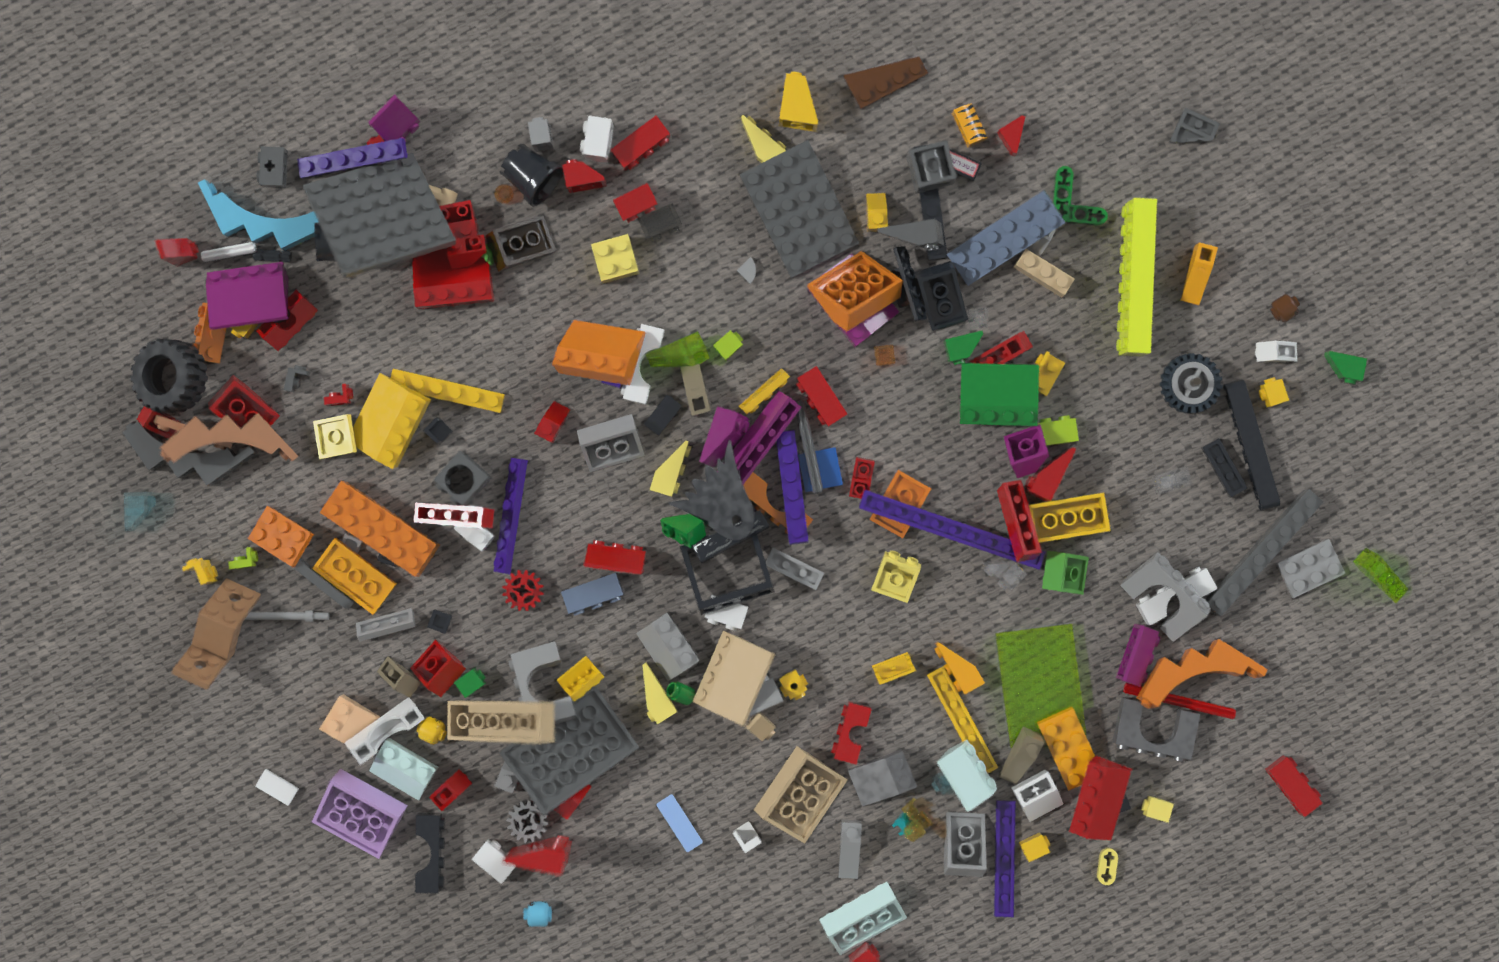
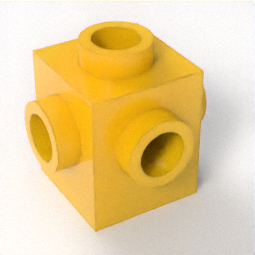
M796 669L779 678L782 684L779 688L784 697L789 696L790 700L793 698L798 700L806 695L804 692L807 690L806 685H808V682L803 674L799 676ZM792 683L797 684L795 689L790 687Z

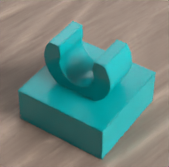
M905 810L899 815L892 826L894 828L898 825L901 829L898 833L899 836L905 834L907 837L917 828L918 823L909 811Z

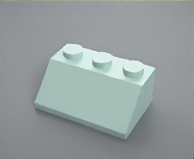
M388 738L376 755L370 772L419 801L439 767Z
M968 740L948 749L937 761L967 812L991 797L997 790L994 779L989 776L985 764L979 760L975 748Z

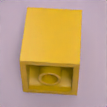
M799 72L786 73L779 126L816 132L818 119L806 76H802V73Z

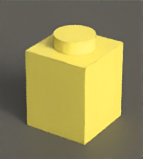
M1148 796L1147 799L1143 800L1141 810H1143V814L1147 817L1169 823L1174 804Z

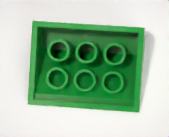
M962 363L960 424L1038 426L1039 364Z

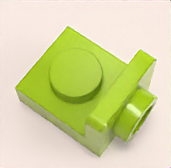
M246 547L247 559L245 556L234 557V561L228 562L229 569L255 567L256 562H258V553L256 550L254 551V547Z

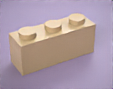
M1027 249L1022 252L1013 267L1061 298L1075 280Z

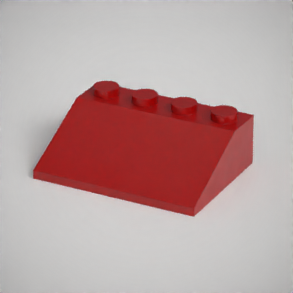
M447 249L436 250L414 257L413 291L415 307L419 310L494 302L491 265L485 261L484 257H480L469 267L451 269Z
M558 835L557 837L513 847L503 859V863L562 875L568 864L572 841L567 836Z

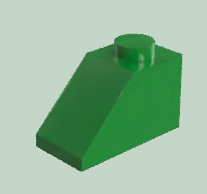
M983 330L945 339L944 345L948 362H954V365L965 363V359L970 357L983 336Z
M1333 351L1325 352L1324 357L1338 378L1344 380V383L1356 385V382L1363 381L1367 358Z

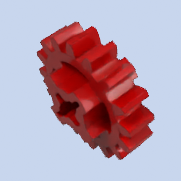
M517 570V575L514 573L510 574L511 580L505 579L508 585L502 586L503 589H506L502 596L508 597L505 601L506 603L512 602V609L518 606V611H521L523 607H525L526 611H529L530 605L535 608V602L542 601L539 595H544V592L540 591V588H543L544 585H539L538 583L541 578H534L536 573L533 572L531 575H528V570H525L524 574H522L521 570ZM521 578L519 584L512 585L516 579ZM529 579L534 583L536 589L529 585ZM525 585V589L531 592L524 593L522 596L521 592L515 590V588H522ZM511 592L515 593V595L518 597L517 601L514 600V598L511 595ZM528 596H534L530 602L525 603Z

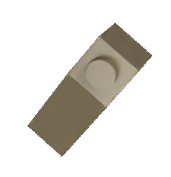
M1022 727L1000 771L999 778L1015 784L1018 783L1036 760L1044 744L1040 733Z

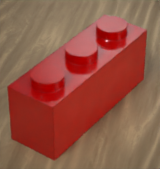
M654 116L610 150L625 171L628 168L632 170L639 165L638 161L643 157L645 159L649 158L654 153L653 150L656 147L665 146L670 141L668 138L671 136L660 119Z
M817 366L797 378V388L801 393L805 392L809 399L806 401L812 410L815 408L819 413L816 417L822 426L826 424L829 427L847 415V412Z
M1282 755L1265 770L1301 816L1306 817L1323 804L1319 799L1321 795L1314 787L1311 788L1309 786L1307 776L1303 772L1299 773L1295 768L1298 766L1291 757L1288 758Z

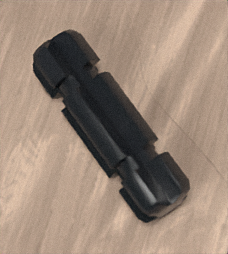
M257 249L253 253V258L256 261L264 259V261L280 262V260L282 262H291L292 255L290 251H262V249Z

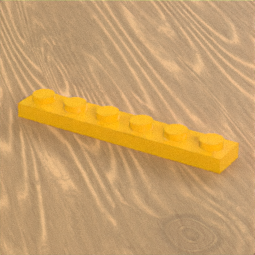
M392 369L391 373L393 380L424 396L501 413L505 394L397 369Z

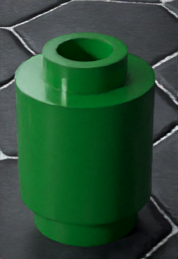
M671 682L666 690V694L671 700L684 705L691 704L696 695L693 687L680 682Z

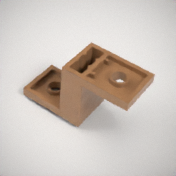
M226 578L199 612L192 645L173 668L172 674L208 690L234 655L242 622L259 601L261 594ZM200 665L204 668L198 669L195 666Z

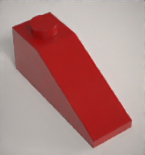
M188 238L155 240L161 259L175 266L198 259L196 254L199 252L195 242Z
M1022 331L972 359L970 362L1004 364L1033 348L1025 331Z

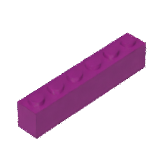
M779 390L733 450L742 484L746 482L801 409L800 405Z

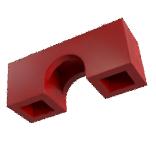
M297 289L288 298V319L282 322H264L256 330L277 351L285 347L288 341L318 311Z
M848 701V705L843 706L841 716H844L842 724H838L836 732L839 735L838 742L833 743L831 753L834 754V759L857 765L861 744L852 742L849 739V732L854 726L867 727L872 710L871 707Z

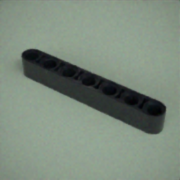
M1243 379L1224 384L1223 389L1226 390L1229 409L1231 408L1232 410L1231 416L1234 427H1237L1238 430L1236 433L1239 444L1243 447L1244 461L1249 467L1247 469L1249 478L1254 484V487H1252L1256 500L1259 501L1258 508L1260 511L1280 506V498L1246 383Z

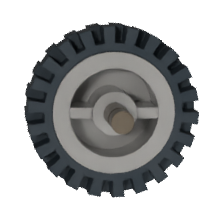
M1184 354L1170 361L1164 368V373L1160 377L1162 379L1160 382V387H1162L1161 394L1164 395L1165 402H1168L1171 408H1175L1176 411L1184 412L1185 414L1202 412L1210 408L1212 404H1215L1217 397H1220V389H1222L1223 385H1221L1222 376H1219L1220 370L1219 368L1216 369L1214 362L1209 361L1210 358L1203 357L1201 354Z

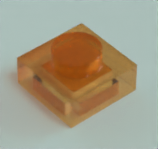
M893 345L874 347L876 366L895 364Z

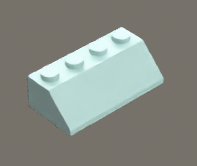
M885 882L876 886L873 890L860 895L857 899L844 904L839 909L826 914L819 920L839 955H842L905 920L907 916L889 884Z

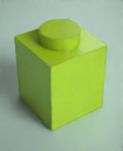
M730 330L713 347L727 361L743 347V338L737 332L733 333Z

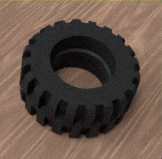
M160 338L148 342L147 346H143L139 350L140 354H136L134 358L135 363L131 366L132 376H130V381L133 382V392L137 393L136 398L139 402H142L143 406L156 412L182 413L187 411V409L193 408L196 405L195 402H199L202 398L201 393H204L206 390L205 382H208V376H206V371H208L207 365L203 363L205 360L199 354V350L190 343L181 340ZM172 360L176 367L177 377L173 388L167 392L162 383V372L167 362Z

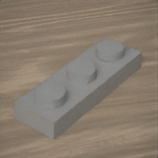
M772 548L766 560L768 567L815 590L824 575V572L775 548Z
M412 608L356 623L359 642L415 627Z

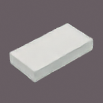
M267 769L264 770L255 787L287 806L290 805L299 790L298 787Z

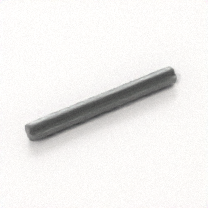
M797 401L796 403L801 406L797 413L812 490L814 494L823 492V486L804 401Z

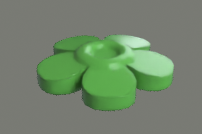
M486 243V253L481 257H484L489 265H493L492 251L488 243Z

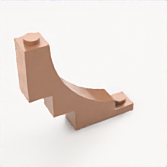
M259 414L254 415L241 428L228 415H225L209 430L194 416L160 447L162 452L159 453L167 462L170 460L175 462L186 453L201 446L219 442H235L256 447L268 454H272L279 448L280 451L278 453L285 461L288 459L294 461L298 457Z

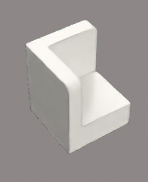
M749 821L733 831V835L745 853L761 843L760 837Z

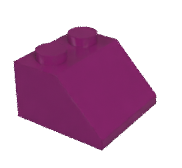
M1040 424L1003 436L1010 463L1017 479L1036 473L1049 456Z

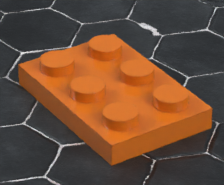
M897 470L883 496L921 508L931 488ZM874 513L869 519L902 539L910 527L909 525Z
M267 506L248 539L295 568L314 534L272 507Z

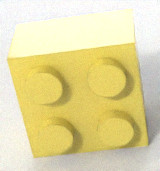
M628 234L591 244L602 284L639 274Z

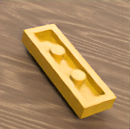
M781 368L739 405L740 409L746 415L755 412L759 407L758 404L763 400L766 401L771 398L773 391L777 388H782L788 382L787 379L790 376Z

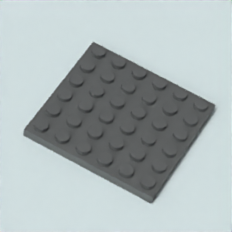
M413 153L407 154L408 158L369 165L303 185V190L344 279L456 245L455 237Z

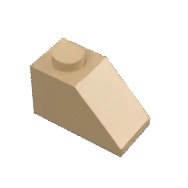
M762 712L754 714L745 724V727L761 741L765 738L769 740L775 734V725Z

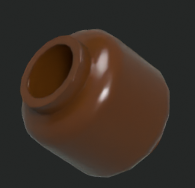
M1284 294L1271 303L1272 308L1270 311L1277 321L1287 322L1299 314L1298 306H1300V303L1295 296L1290 297L1288 294Z

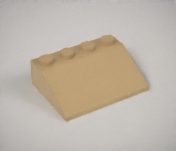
M723 631L693 702L745 726L775 654L741 637Z
M796 746L754 811L767 822L805 844L847 782V779Z

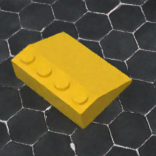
M379 373L353 426L356 448L391 469L397 468L431 399Z

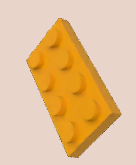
M337 538L333 539L312 568L372 615L378 611L397 585L396 582Z
M1071 706L1037 722L1068 791L1083 784L1088 762L1095 756L1078 717Z

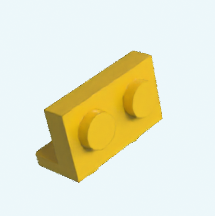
M195 558L187 561V565L182 567L183 571L195 570L201 585L217 582L218 572L215 566H211L209 560Z
M585 656L560 676L557 682L575 702L577 699L582 698L589 689L599 684L604 676L590 659Z

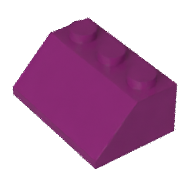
M1134 624L1116 675L1117 679L1140 687L1142 683L1146 682L1148 676L1146 672L1147 667L1152 664L1154 659L1152 652L1154 647H1157L1160 642L1158 631L1143 625Z

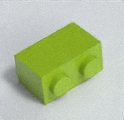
M1070 415L1058 417V421H1051V418L1040 419L1038 424L1041 425L1047 446L1079 441L1076 418L1070 419Z

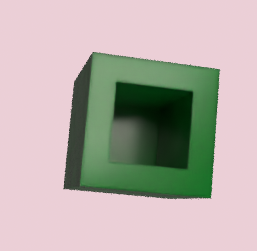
M474 668L454 683L463 696L467 698L486 684L484 681L486 677L480 669L477 671Z

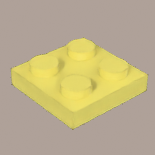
M351 414L313 421L319 459L357 452Z

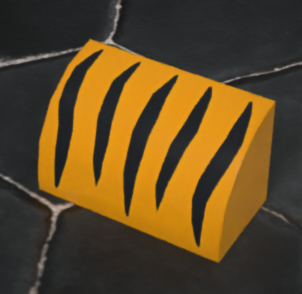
M967 104L953 110L952 115L968 148L988 139L973 104Z

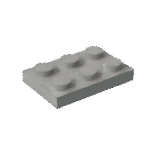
M1329 539L1276 563L1292 598L1346 574Z

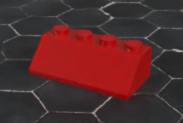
M1094 756L1089 760L1069 832L1086 839L1112 840L1132 772L1131 768L1099 756Z

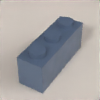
M617 573L562 591L561 594L568 614L573 612L575 616L584 613V608L591 606L592 609L603 606L602 602L609 600L610 603L621 600L620 596L624 595Z

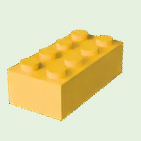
M1104 493L1029 505L1039 543L1111 531Z

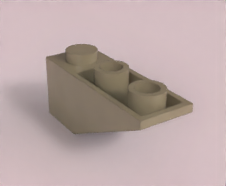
M698 357L679 361L691 415L696 417L711 413L712 409Z

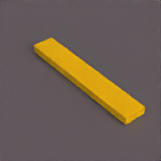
M944 666L927 674L962 742L968 740L973 745L979 760L985 764L987 773L996 770L998 766Z

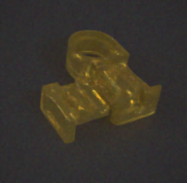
M915 798L908 801L901 809L910 817L909 820H912L904 827V834L911 842H915L926 833L924 828L927 829L933 825L924 811L919 812L913 805L916 800Z

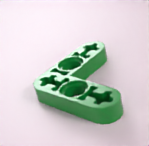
M1068 166L1060 167L1055 174L1053 204L1059 210L1060 204H1056V201L1059 203L1067 202V205L1064 204L1062 209L1063 212H1066L1062 216L1065 222L1096 226L1104 224L1108 218V213L1104 208L1071 205L1073 171ZM1063 170H1066V174H1069V177L1065 179V184L1069 183V186H1058V183H1062L1063 177L1059 176V173H1062ZM1065 189L1068 193L1067 198L1060 199L1057 195L1058 190ZM1082 210L1085 213L1084 219H1076L1075 211ZM1088 210H1091L1090 215H1096L1100 212V215L1104 216V218L1100 219V222L1097 221L1096 217H1091L1090 221H1087L1089 216Z

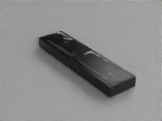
M761 510L754 513V526L745 538L730 540L719 533H715L692 545V548L702 564L770 527ZM742 520L734 523L733 525L736 527L740 526Z

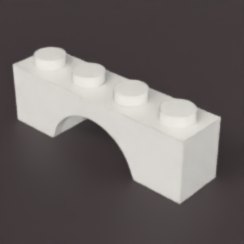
M641 324V328H637V330L644 331L646 333L631 384H623L621 395H624V400L646 405L651 386L643 380L640 373V365L648 353L660 350L664 329Z
M1196 567L1189 571V576L1183 578L1187 584H1191L1195 588L1196 593L1200 597L1218 589L1207 568L1200 569V567ZM1161 586L1155 590L1156 594L1152 596L1147 594L1139 599L1140 602L1136 606L1147 625H1152L1167 616V604L1171 597L1176 594L1171 588Z
M408 697L350 738L345 744L361 765L377 754L378 747L386 738L398 731L410 730L425 718Z

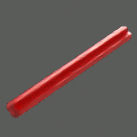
M1125 683L1123 692L1138 696L1142 687ZM1170 693L1162 701L1163 703L1229 719H1234L1236 716L1235 709Z

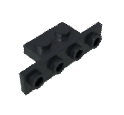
M905 246L895 247L893 250L899 268L891 270V272L903 280L901 297L897 299L898 307L903 308L910 305L915 321L926 320V308L920 297L921 291L915 280V271L911 267L909 252Z

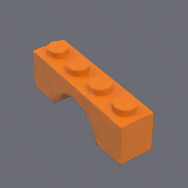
M752 472L743 484L749 500L756 504L754 508L758 511L761 510L763 515L765 512L771 516L769 520L778 527L782 524L787 528L786 513L774 509L767 500L766 490L768 484ZM805 513L806 525L808 527L813 519Z

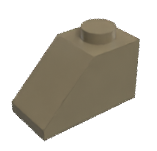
M389 656L377 670V673L394 690L409 698L421 683L411 672Z

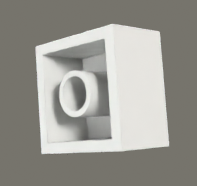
M588 116V121H584L583 132L585 133V140H581L580 151H582L586 161L608 164L614 128L612 119Z

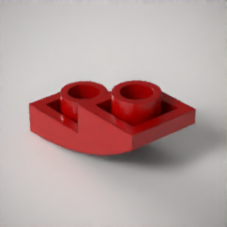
M856 457L849 497L861 499L864 490L870 491L875 460Z

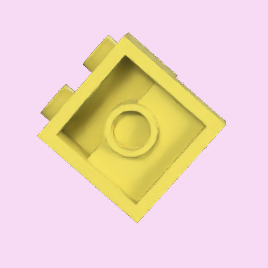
M890 550L889 553L885 551L871 590L908 603L919 575L921 564L918 563L919 561L916 558L908 557L905 559L900 557V553Z

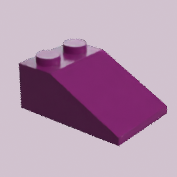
M395 94L368 122L385 141L405 139L409 133L413 134L418 130V124L420 123L419 119Z
M717 406L699 462L715 467L718 458L722 460L725 457L729 440L733 448L744 437V434L747 433L750 425L748 422L749 418L740 413Z

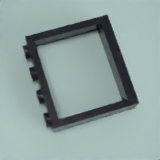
M707 535V536L703 537L702 540L708 538V537L711 536V535ZM757 535L753 536L752 540L765 582L702 601L689 558V554L695 551L693 548L685 545L680 546L701 615L775 592Z

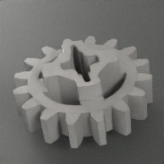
M528 800L527 804L521 801L520 807L515 804L513 806L515 811L510 810L508 812L512 817L506 819V821L511 822L507 826V829H513L511 836L517 834V840L519 841L522 837L524 838V843L528 841V838L532 842L535 841V836L541 838L542 834L540 832H546L547 830L543 826L549 824V821L544 820L548 814L543 816L535 804L532 805L531 800ZM523 809H530L529 812L524 814L519 812ZM536 813H537V814L539 815V817H540V822H538V821L536 820V817H535V814H536ZM530 814H532L530 817V822L532 824L529 823L528 826H526L524 829L525 820L523 819H526L530 816ZM515 821L519 822V830L516 827ZM530 829H533L535 831L531 834H525L526 831Z

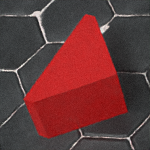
M1023 115L997 132L1010 155L1014 157L1018 151L1026 116Z

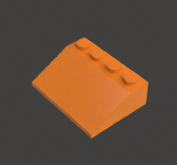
M861 251L810 282L807 287L832 321L845 331H849L901 297L903 280Z
M573 320L557 347L552 365L560 374L630 385L646 333L644 331Z

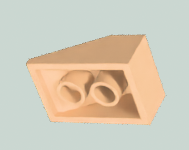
M343 694L338 697L321 725L320 730L345 744L346 741L379 719L380 716Z

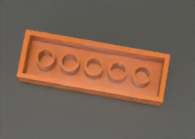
M340 481L320 511L322 515L415 577H420L440 547L439 543L346 481Z

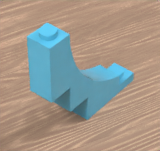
M205 179L198 182L222 234L227 237L246 228L251 241L255 244L275 235L280 248L286 251L315 236L314 223L319 222L314 212L286 219H274L255 215L239 207L225 193L217 194L218 192L213 183H209Z

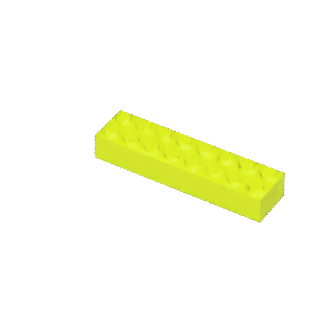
M1133 198L1122 207L1124 225L1121 227V236L1124 239L1120 247V255L1123 256V263H1120L1119 267L1122 282L1119 283L1118 289L1119 294H1121V301L1118 303L1120 320L1117 322V331L1120 332V337L1116 342V350L1119 351V356L1142 357L1151 353L1157 199Z

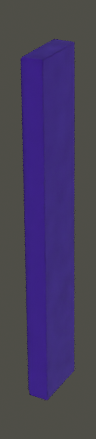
M996 800L994 917H1014L1016 801Z

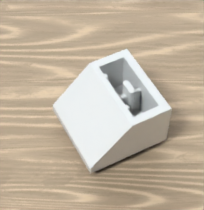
M1046 770L1011 787L1029 822L1063 805L1058 789Z

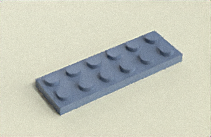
M1043 190L948 252L947 256L969 286L1063 225L1065 220L1045 190Z

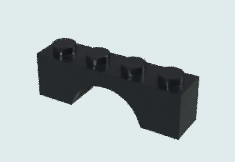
M418 813L416 815V835L422 837L429 844L431 859L427 867L415 873V893H439L441 888H444V876H441V869H444L445 858L441 857V849L445 848V838L442 837V830H445V818H442V813Z

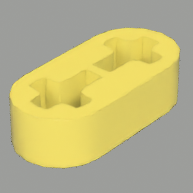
M1112 848L1103 849L1099 855L1097 878L1103 885L1112 884L1116 877L1118 855ZM1108 852L1114 856L1113 859L1109 860V865H1107V859L1104 858V855H1108ZM1106 868H1108V874L1111 875V878H1107V881H1104L1101 875L1105 874Z

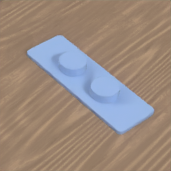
M672 794L657 803V807L686 852L702 844V839Z

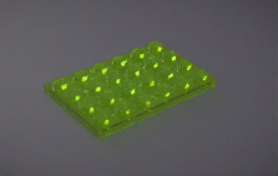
M1072 624L995 633L1010 748L1013 747L1022 727L1040 733L1044 744H1047L1037 722L1071 706L1087 737Z

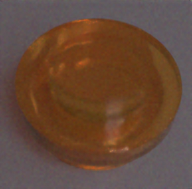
M502 184L495 189L494 195L498 202L506 204L513 199L514 192L509 185Z

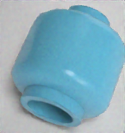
M531 901L528 904V908H524V920H527L528 925L531 927H546L548 922L552 920V907L545 901Z

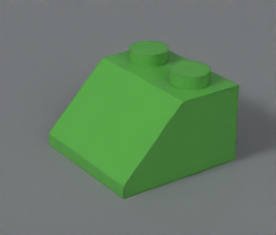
M1047 551L1042 589L1083 595L1089 557Z

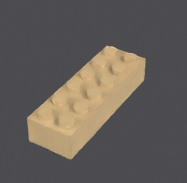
M448 701L447 740L525 743L554 742V702Z

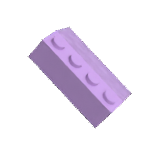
M339 769L331 779L312 823L379 859L399 824L407 805Z

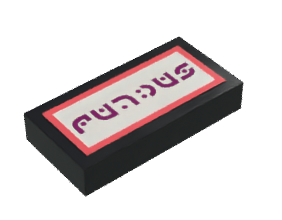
M949 148L955 173L974 181L982 163Z

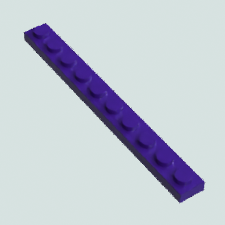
M864 490L859 509L1016 562L1010 539ZM1042 551L1033 560L1018 563L1040 570L1046 552Z

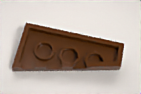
M918 56L843 75V78L859 108L863 109L926 76L928 72Z

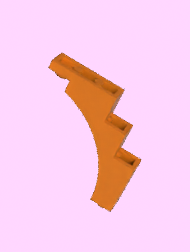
M1217 639L1212 642L1205 656L1190 648L1185 650L1178 665L1165 657L1158 659L1136 699L1141 701L1140 704L1142 706L1153 709L1159 707L1163 699L1173 688L1190 677L1207 673L1228 674L1238 677L1247 671L1246 674L1256 679L1265 676L1268 669L1222 640Z

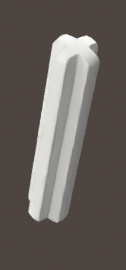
M249 242L201 252V259L208 262L255 253L257 248L255 243Z

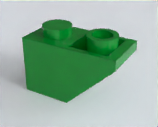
M691 514L666 517L660 520L662 532L666 537H670L689 548H692V545L698 543L706 536L703 520Z

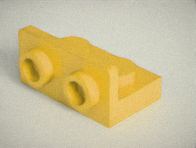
M1048 351L1044 352V354L1040 353L1035 361L1036 364H1039V393L1044 396L1048 395L1065 365V362L1050 355Z

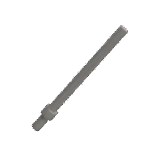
M306 610L305 612H250L244 620H305V622H314V620H329L330 614L329 612H314V610Z

